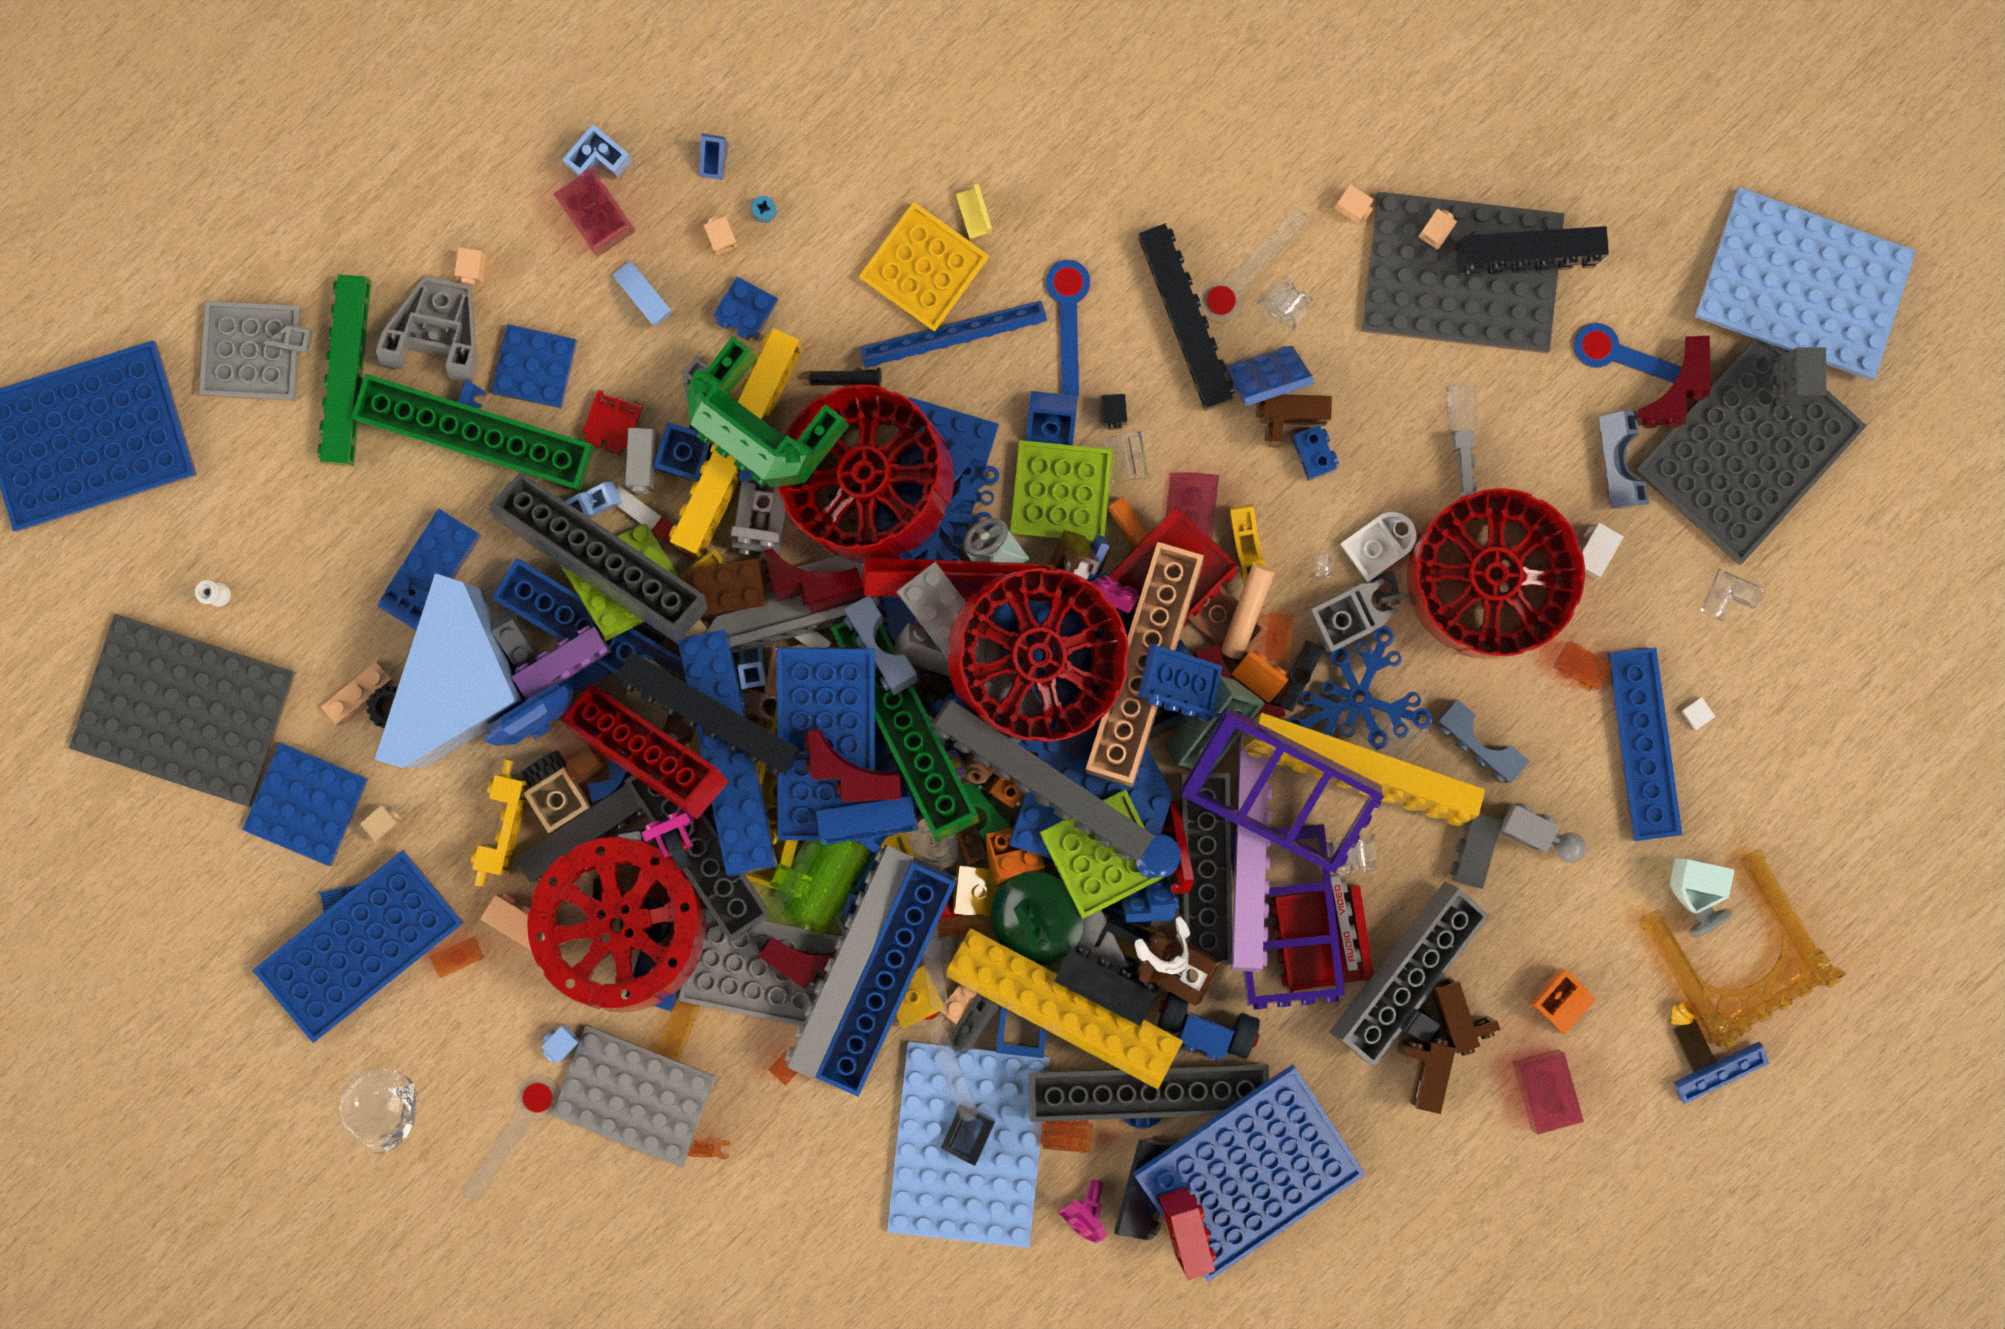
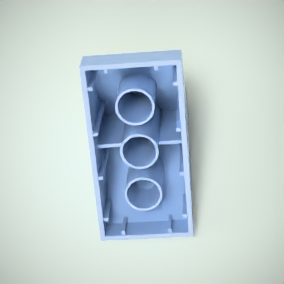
M435 573L375 760L400 768L424 769L486 732L485 728L526 701L512 679V676L516 674L515 666L491 632L490 620L495 617L482 589Z

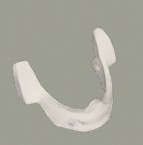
M1180 916L1176 918L1178 932L1176 938L1184 951L1181 957L1177 956L1172 962L1160 960L1149 951L1142 939H1138L1135 941L1138 958L1142 961L1148 960L1158 972L1176 974L1183 971L1188 966L1189 952L1185 940L1190 935L1185 921Z

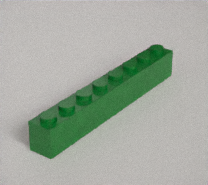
M338 274L337 281L333 283V294L336 296L335 304L331 306L333 327L329 328L328 333L331 348L327 351L326 355L329 369L328 374H325L324 387L327 390L326 397L322 399L324 420H321L319 428L320 434H322V443L318 445L317 449L318 458L324 464L354 467L358 422L351 419L362 386L371 280L366 276Z

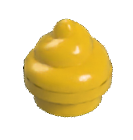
M1685 1001L1676 1003L1672 1007L1671 1023L1673 1025H1689L1693 1022L1696 1013Z

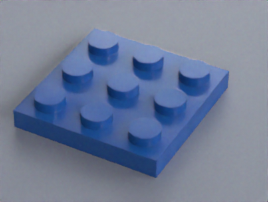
M507 324L492 393L562 409L577 340Z
M1283 346L1276 351L1258 354L1252 359L1237 361L1231 366L1226 367L1229 379L1246 406L1314 384L1312 374L1293 346Z

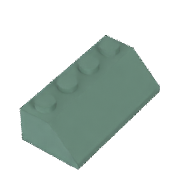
M1220 676L1213 711L1221 713V719L1228 707L1253 719L1265 704L1263 700L1236 680ZM1195 714V717H1186L1187 722L1181 724L1165 745V748L1177 765L1193 768L1219 723V718H1212V721L1209 722L1197 719V714ZM1234 729L1210 773L1242 734V730Z

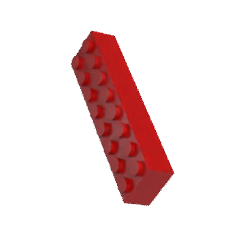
M591 683L560 718V721L571 733L695 819L701 816L728 784L727 779L715 766Z

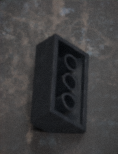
M1082 944L1071 948L1054 982L1141 1026L1160 988L1154 982L1146 984L1140 981L1139 977L1130 968L1119 967L1113 964L1110 958L1103 955L1098 956L1092 953L1089 947Z
M1155 1138L1138 1140L1114 1234L1142 1240L1154 1239V1236L1158 1235L1161 1223L1158 1222L1160 1212L1135 1178L1133 1172L1174 1144Z

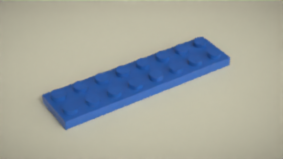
M1655 647L1609 653L1607 655L1633 841L1682 835V827L1657 649Z

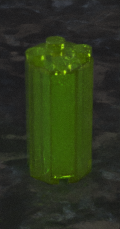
M820 841L788 899L782 914L792 920L796 918L798 920L797 925L806 930L811 928L816 933L824 936L871 850L859 841L823 845Z

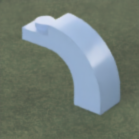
M764 646L739 652L740 663L738 671L741 688L766 685L767 668Z

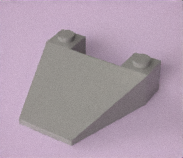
M424 276L383 329L376 349L379 364L403 370L409 350L448 357L445 365L448 378L472 383L478 366L471 285Z

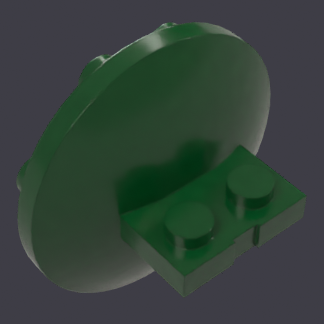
M1032 870L1014 876L1001 886L992 903V926L1001 945L1037 964H1050L1065 958L1071 948H1075L1083 936L1085 918L1082 919L1062 878L1056 874Z

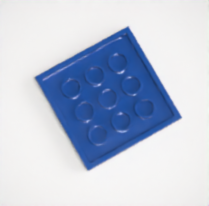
M279 742L242 830L320 863L332 866L369 778Z

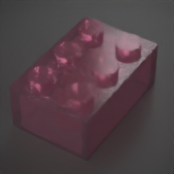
M593 167L553 193L597 257L636 231Z
M1557 1049L1513 1061L1533 1132L1542 1134L1584 1122L1565 1052Z

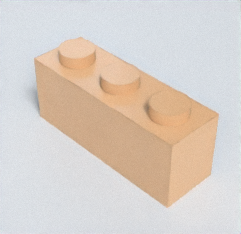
M507 893L503 895L496 894L482 915L481 920L531 950L527 930L528 911H531V908L526 905L523 908L515 903L516 899Z

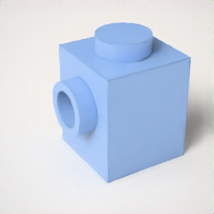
M564 1024L557 1031L552 1029L543 1038L545 1043L541 1047L545 1050L543 1054L548 1060L560 1063L579 1044L580 1038Z

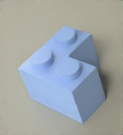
M593 124L563 158L566 166L584 181L599 164L618 178L633 161L624 149Z

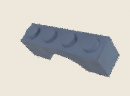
M1620 411L1599 416V430L1603 441L1602 453L1606 463L1605 475L1608 480L1609 501L1612 509H1626L1648 505L1646 481L1636 478L1630 472L1626 463L1627 448L1630 442L1639 435L1636 411Z
M867 596L845 608L847 617L844 618V621L850 631H856L858 637L855 640L859 647L875 648V670L878 669L882 675L879 680L884 689H890L892 694L895 695L918 682L917 674L905 654L891 655L885 653L876 645V633L883 623V619L871 597Z
M1458 699L1453 700L1435 721L1440 725L1438 729L1447 737L1452 735L1457 740L1456 745L1467 753L1469 750L1474 754V760L1483 768L1488 766L1493 771L1491 775L1503 784L1504 781L1512 783L1530 761L1512 746L1496 751L1482 746L1476 739L1473 731L1475 714Z

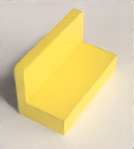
M974 184V189L957 193L956 198L969 240L992 234V226L979 184Z

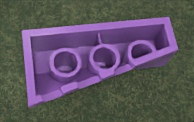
M589 625L577 632V638L572 641L567 638L556 645L558 649L552 653H549L547 650L535 657L537 662L529 666L525 663L515 669L516 674L512 676V679L526 701L550 686L566 680L611 652L597 627L591 629Z

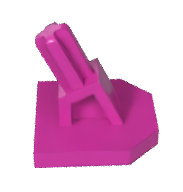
M1092 1179L1089 1182L1084 1201L1079 1203L1075 1200L1061 1207L1057 1213L1077 1234L1096 1244L1103 1241L1107 1233L1103 1225L1098 1221L1102 1204H1099L1103 1183Z

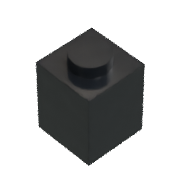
M1125 394L1102 395L1103 427L1108 426V430L1122 429V425L1127 424Z

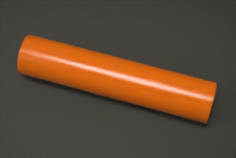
M1125 497L1118 499L1107 507L1134 549L1149 534Z

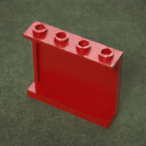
M1175 506L1110 572L1109 577L1118 581L1123 587L1129 586L1137 590V594L1141 596L1157 542L1204 555L1203 565L1183 626L1184 629L1188 624L1186 620L1191 615L1195 617L1204 608L1202 603L1208 597L1212 600L1221 591L1219 586L1224 581L1229 583L1237 575L1235 570L1238 568V564L1178 506Z
M1360 885L1347 886L1348 892L1343 894L1345 902L1350 901L1352 916H1348L1349 925L1355 926L1357 939H1353L1354 949L1359 948L1361 962L1357 963V970H1348L1333 893L1344 983L1368 981L1374 974ZM1325 891L1273 897L1274 903H1270L1272 917H1276L1277 926L1274 927L1275 940L1330 935ZM1331 944L1289 947L1277 950L1279 964L1284 965L1285 972L1281 974L1282 986L1287 988L1289 993H1294L1297 990L1336 985Z

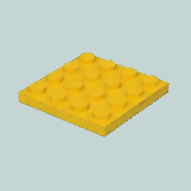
M913 202L859 275V279L928 329L935 332L990 256L920 205Z

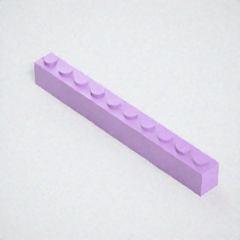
M1244 731L1239 736L1237 811L1242 807L1269 760L1264 757L1255 758L1249 756L1247 751L1241 750L1246 735ZM1268 780L1247 816L1265 825L1271 823V809H1267V801L1272 798V786H1268ZM1236 824L1231 970L1260 972L1263 966L1267 965V951H1263V942H1267L1268 927H1264V918H1268L1269 904L1265 903V894H1269V880H1265V870L1269 871L1270 856H1266V847H1270L1271 841Z

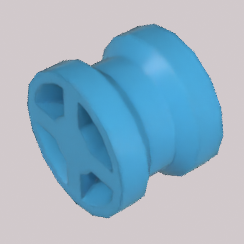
M759 196L752 203V212L758 221L767 223L776 216V207L773 200L768 196Z

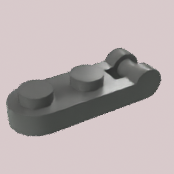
M977 993L949 1037L950 1047L961 1053L969 1051L993 1014L997 1013L1001 1006Z

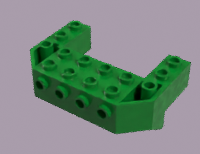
M732 336L704 373L699 369L694 373L687 390L690 425L699 432L697 437L707 445L712 442L717 446L715 448L716 452L724 458H727L728 455L735 460L733 464L741 471L745 472L748 469L752 472L753 476L751 478L761 486L766 483L773 488L805 483L848 428L849 424L843 417L827 405H824L797 441H794L788 435L786 437L781 435L729 395L730 392L751 367L757 356L751 349Z

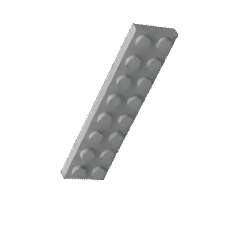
M933 562L897 590L896 593L947 658V654L950 653V643H948L950 632L959 611L966 601L937 563ZM971 619L969 620L967 627L971 626ZM978 638L977 646L974 648L977 664L993 662L1006 655L997 643L989 639ZM1015 673L1001 674L984 682L983 685L988 691V696L994 698L998 703L1002 698H1005L1013 685L1012 680ZM1031 688L1021 701V707L1018 714L1026 715L1027 718L1042 715V701ZM998 715L994 721L1000 725L1003 722V718ZM1008 737L1009 739H1011V740L1014 741L1015 743H1018L1019 741H1021L1020 739H1014V738Z

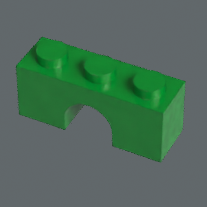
M971 782L963 785L973 806L983 809L987 814L986 824L978 831L985 841L986 834L1009 829L1015 825L1007 814L1003 817L997 811L1000 806L991 796L987 799L981 793L984 789L981 784Z

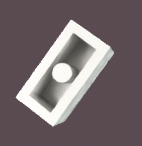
M1601 523L1594 524L1593 527L1589 526L1583 535L1585 541L1581 547L1579 546L1584 556L1585 574L1594 579L1601 578L1624 536Z

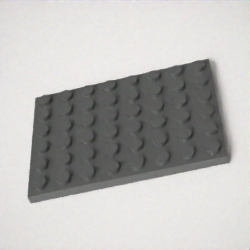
M1378 192L1362 332L1549 353L1558 267H1549V270L1541 272L1535 271V268H1528L1522 273L1502 270L1501 274L1489 275L1488 271H1483L1475 276H1465L1464 273H1457L1455 245L1464 235L1563 229L1565 213ZM1437 209L1450 212L1454 216L1453 219L1457 221L1438 250L1418 237Z
M1753 339L1711 385L1710 397L1698 400L1688 410L1686 425L1672 428L1634 470L1739 565L1745 562L1867 426L1827 389L1826 396L1805 406H1776V399H1773L1772 396L1773 386L1776 385V376H1773L1772 366L1776 362V358L1784 355L1785 352L1779 347L1757 339Z
M114 614L69 748L251 807L296 672L119 614Z

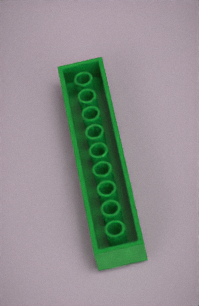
M366 373L351 419L358 423L518 473L522 472L525 475L582 492L596 448L592 444Z
M845 621L831 627L839 648H860L855 640L858 637L856 631H850ZM881 624L876 633L875 643L885 653L895 655V649ZM876 669L875 721L935 842L937 843L978 823V814L941 740L933 733L934 728L930 726L932 723L913 685L893 695L890 689L885 690L879 680L882 675Z

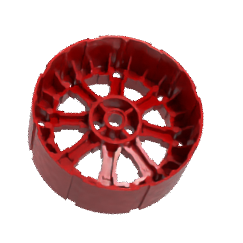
M852 385L833 390L832 393L826 396H820L798 414L785 435L797 441L821 408L827 405L849 424L843 434L852 428L859 427L860 440L857 443V447L850 448L841 442V438H839L829 451L838 457V466L833 468V470L818 471L817 466L806 481L808 485L804 484L802 489V483L778 487L779 495L785 504V510L794 523L821 547L836 556H843L849 561L864 563L865 558L896 559L899 558L898 555L904 552L909 553L935 532L945 516L944 511L947 504L950 505L954 488V468L951 454L945 447V440L925 414L911 400L898 392L888 391L884 387ZM872 410H876L873 412L874 417H870V412ZM880 425H893L900 429L892 440L878 448L876 433ZM920 427H925L922 433L918 432ZM918 444L919 448L924 452L925 464L916 466L894 464L897 461V457L908 447ZM884 462V467L877 469L878 463ZM870 470V475L866 479H861L862 473ZM901 482L924 485L923 497L913 507L909 503L906 504L897 495L893 486L900 485ZM835 486L839 488L837 496L830 505L821 511L817 505L816 491L821 490L822 487ZM860 486V492L854 493L855 487ZM878 501L885 506L888 505L901 521L893 526V529L890 531L878 532V527L875 523V510H877ZM856 504L859 509L858 533L848 532L847 534L837 528L840 523L839 519L849 506L852 507ZM825 529L827 532L820 536V531Z
M1507 488L1486 489L1478 491L1471 496L1466 495L1439 511L1427 522L1417 536L1419 539L1413 546L1409 556L1407 586L1410 599L1412 598L1415 605L1413 609L1420 622L1440 643L1448 648L1458 650L1460 654L1474 658L1499 659L1522 654L1541 647L1556 637L1572 619L1573 612L1576 606L1579 605L1583 594L1585 562L1573 528L1552 505L1543 499L1539 500L1533 497L1532 494L1520 490ZM1494 502L1497 504L1498 508L1496 511L1489 508L1490 503ZM1485 518L1486 525H1488V541H1486L1485 548L1480 544L1477 545L1462 526L1471 521L1470 519ZM1445 520L1447 523L1446 528H1440L1438 522ZM1506 521L1515 522L1527 531L1524 535L1525 538L1510 549H1506V543L1504 542V526ZM1539 526L1546 528L1544 535L1538 533ZM1445 540H1448L1451 544L1454 543L1465 554L1464 557L1468 563L1444 565V563L1436 562L1439 547L1443 545ZM1540 547L1546 555L1548 570H1529V568L1523 567L1522 563L1533 549ZM1479 559L1485 561L1484 567L1478 566L1477 562ZM1503 560H1506L1509 563L1508 568L1506 567V565L1501 563ZM1492 568L1500 572L1498 581H1494L1490 577V570ZM1422 569L1423 575L1420 577L1419 571ZM1557 577L1564 579L1562 586L1556 584ZM1459 580V582L1468 584L1463 589L1461 595L1444 606L1435 593L1437 591L1435 582ZM1478 582L1483 583V585H1484V589H1483V590H1481V589L1478 587V585H1477ZM1500 585H1507V591L1502 592L1500 590ZM1537 585L1547 589L1546 600L1539 610L1534 607L1532 608L1524 598L1523 592L1520 589L1521 586ZM1482 600L1484 614L1479 632L1466 630L1465 626L1461 625L1457 620L1462 615L1461 613L1470 605ZM1503 602L1514 609L1523 625L1511 634L1510 632L1500 634L1498 623ZM1534 625H1538L1541 628L1539 634L1533 633ZM1485 642L1490 645V649L1487 652L1481 649V645Z
M1035 568L1013 572L995 578L983 585L982 589L978 593L973 594L959 611L953 623L948 642L950 643V653L947 654L949 674L954 690L963 706L968 707L973 715L1006 737L1020 740L1058 741L1076 736L1094 726L1095 722L1100 717H1104L1118 699L1128 671V667H1126L1127 657H1129L1127 634L1122 619L1114 605L1109 603L1104 597L1105 594L1094 584L1081 576L1060 569L1046 570V568ZM1008 581L1014 585L1011 591L1005 588V584ZM1062 586L1068 589V593L1065 596L1061 595L1060 587ZM1038 593L1041 596L1051 598L1049 612L1046 619L1040 625L1033 619L1028 606L1029 600L1027 595ZM1007 602L1009 607L1013 609L1016 617L1018 633L1008 632L994 625L995 623L988 619L994 612L993 609ZM1070 609L1078 615L1084 629L1079 631L1080 633L1060 637L1059 632L1061 628L1059 627L1065 613H1068ZM971 619V620H972V624H971V626L967 627V624H968L969 620ZM1101 629L1103 632L1102 637H1095L1094 631ZM1029 634L1033 636V642L1030 644L1026 641V636ZM978 638L989 639L1001 645V648L1007 651L1008 654L993 662L977 664L974 648L977 646ZM1050 645H1052L1055 649L1053 654L1049 647ZM1090 647L1092 662L1089 671H1081L1071 665V662L1067 660V655L1077 649ZM1036 648L1040 649L1043 654L1039 662H1036L1032 656ZM1017 656L1022 657L1023 662L1021 665L1018 664ZM1038 667H1041L1044 670L1042 676H1038L1036 674V670ZM1015 673L1012 680L1013 685L1005 698H1002L998 703L994 698L988 696V691L983 685L984 682L1001 674ZM1056 677L1068 680L1080 690L1073 698L1074 700L1063 707L1061 702L1058 701L1055 689ZM1092 684H1096L1098 686V691L1096 693H1093V691L1090 689ZM1035 685L1036 690L1040 693L1043 707H1041L1042 715L1027 718L1026 715L1018 714L1021 707L1020 703L1027 691ZM998 715L1003 718V722L1000 725L994 722L995 717ZM1052 720L1057 722L1055 729L1049 727Z
M608 837L591 840L574 847L572 852L566 856L562 855L548 868L540 879L531 899L533 903L531 911H528L527 930L531 952L537 966L542 968L546 979L561 993L598 1010L601 1008L616 1013L634 1012L661 1003L664 998L670 994L673 995L686 983L701 958L707 928L706 913L701 897L684 871L679 869L670 857L665 858L661 850L639 840H636V842L630 841L623 837ZM605 851L603 855H597V853ZM653 857L659 858L657 866H652L650 863ZM630 863L640 868L639 878L631 891H628L623 896L617 883L616 864L626 865ZM596 869L603 888L601 902L594 898L591 899L579 891L580 888L574 884L581 878L583 873ZM658 881L667 888V893L671 900L670 903L665 904L664 907L652 910L641 909L644 904L643 900L651 887L655 886ZM562 900L568 903H573L583 910V913L589 917V920L583 921L579 925L556 926L557 916L555 915L557 909L560 908ZM683 903L689 904L687 912L681 911L680 907ZM625 905H628L630 908L627 914H623L621 911ZM605 911L606 916L603 919H599L600 914ZM617 919H622L623 928L615 932L612 928L613 922ZM668 922L674 923L675 932L669 946L666 947L650 939L646 930L652 928L653 925ZM632 929L634 931V935L631 938H627L626 936L630 933ZM604 934H609L610 940L607 943L602 941ZM593 940L589 947V952L574 967L563 959L560 946L571 941ZM633 949L642 950L657 963L645 976L635 978V974L632 972L631 957ZM611 953L616 964L617 976H615V984L604 983V985H600V983L590 980L594 974L593 971L603 958L606 959ZM671 958L677 960V965L673 968L668 965V961ZM573 979L575 981V986L573 988H567V980ZM623 990L630 992L629 998L622 999L621 994Z

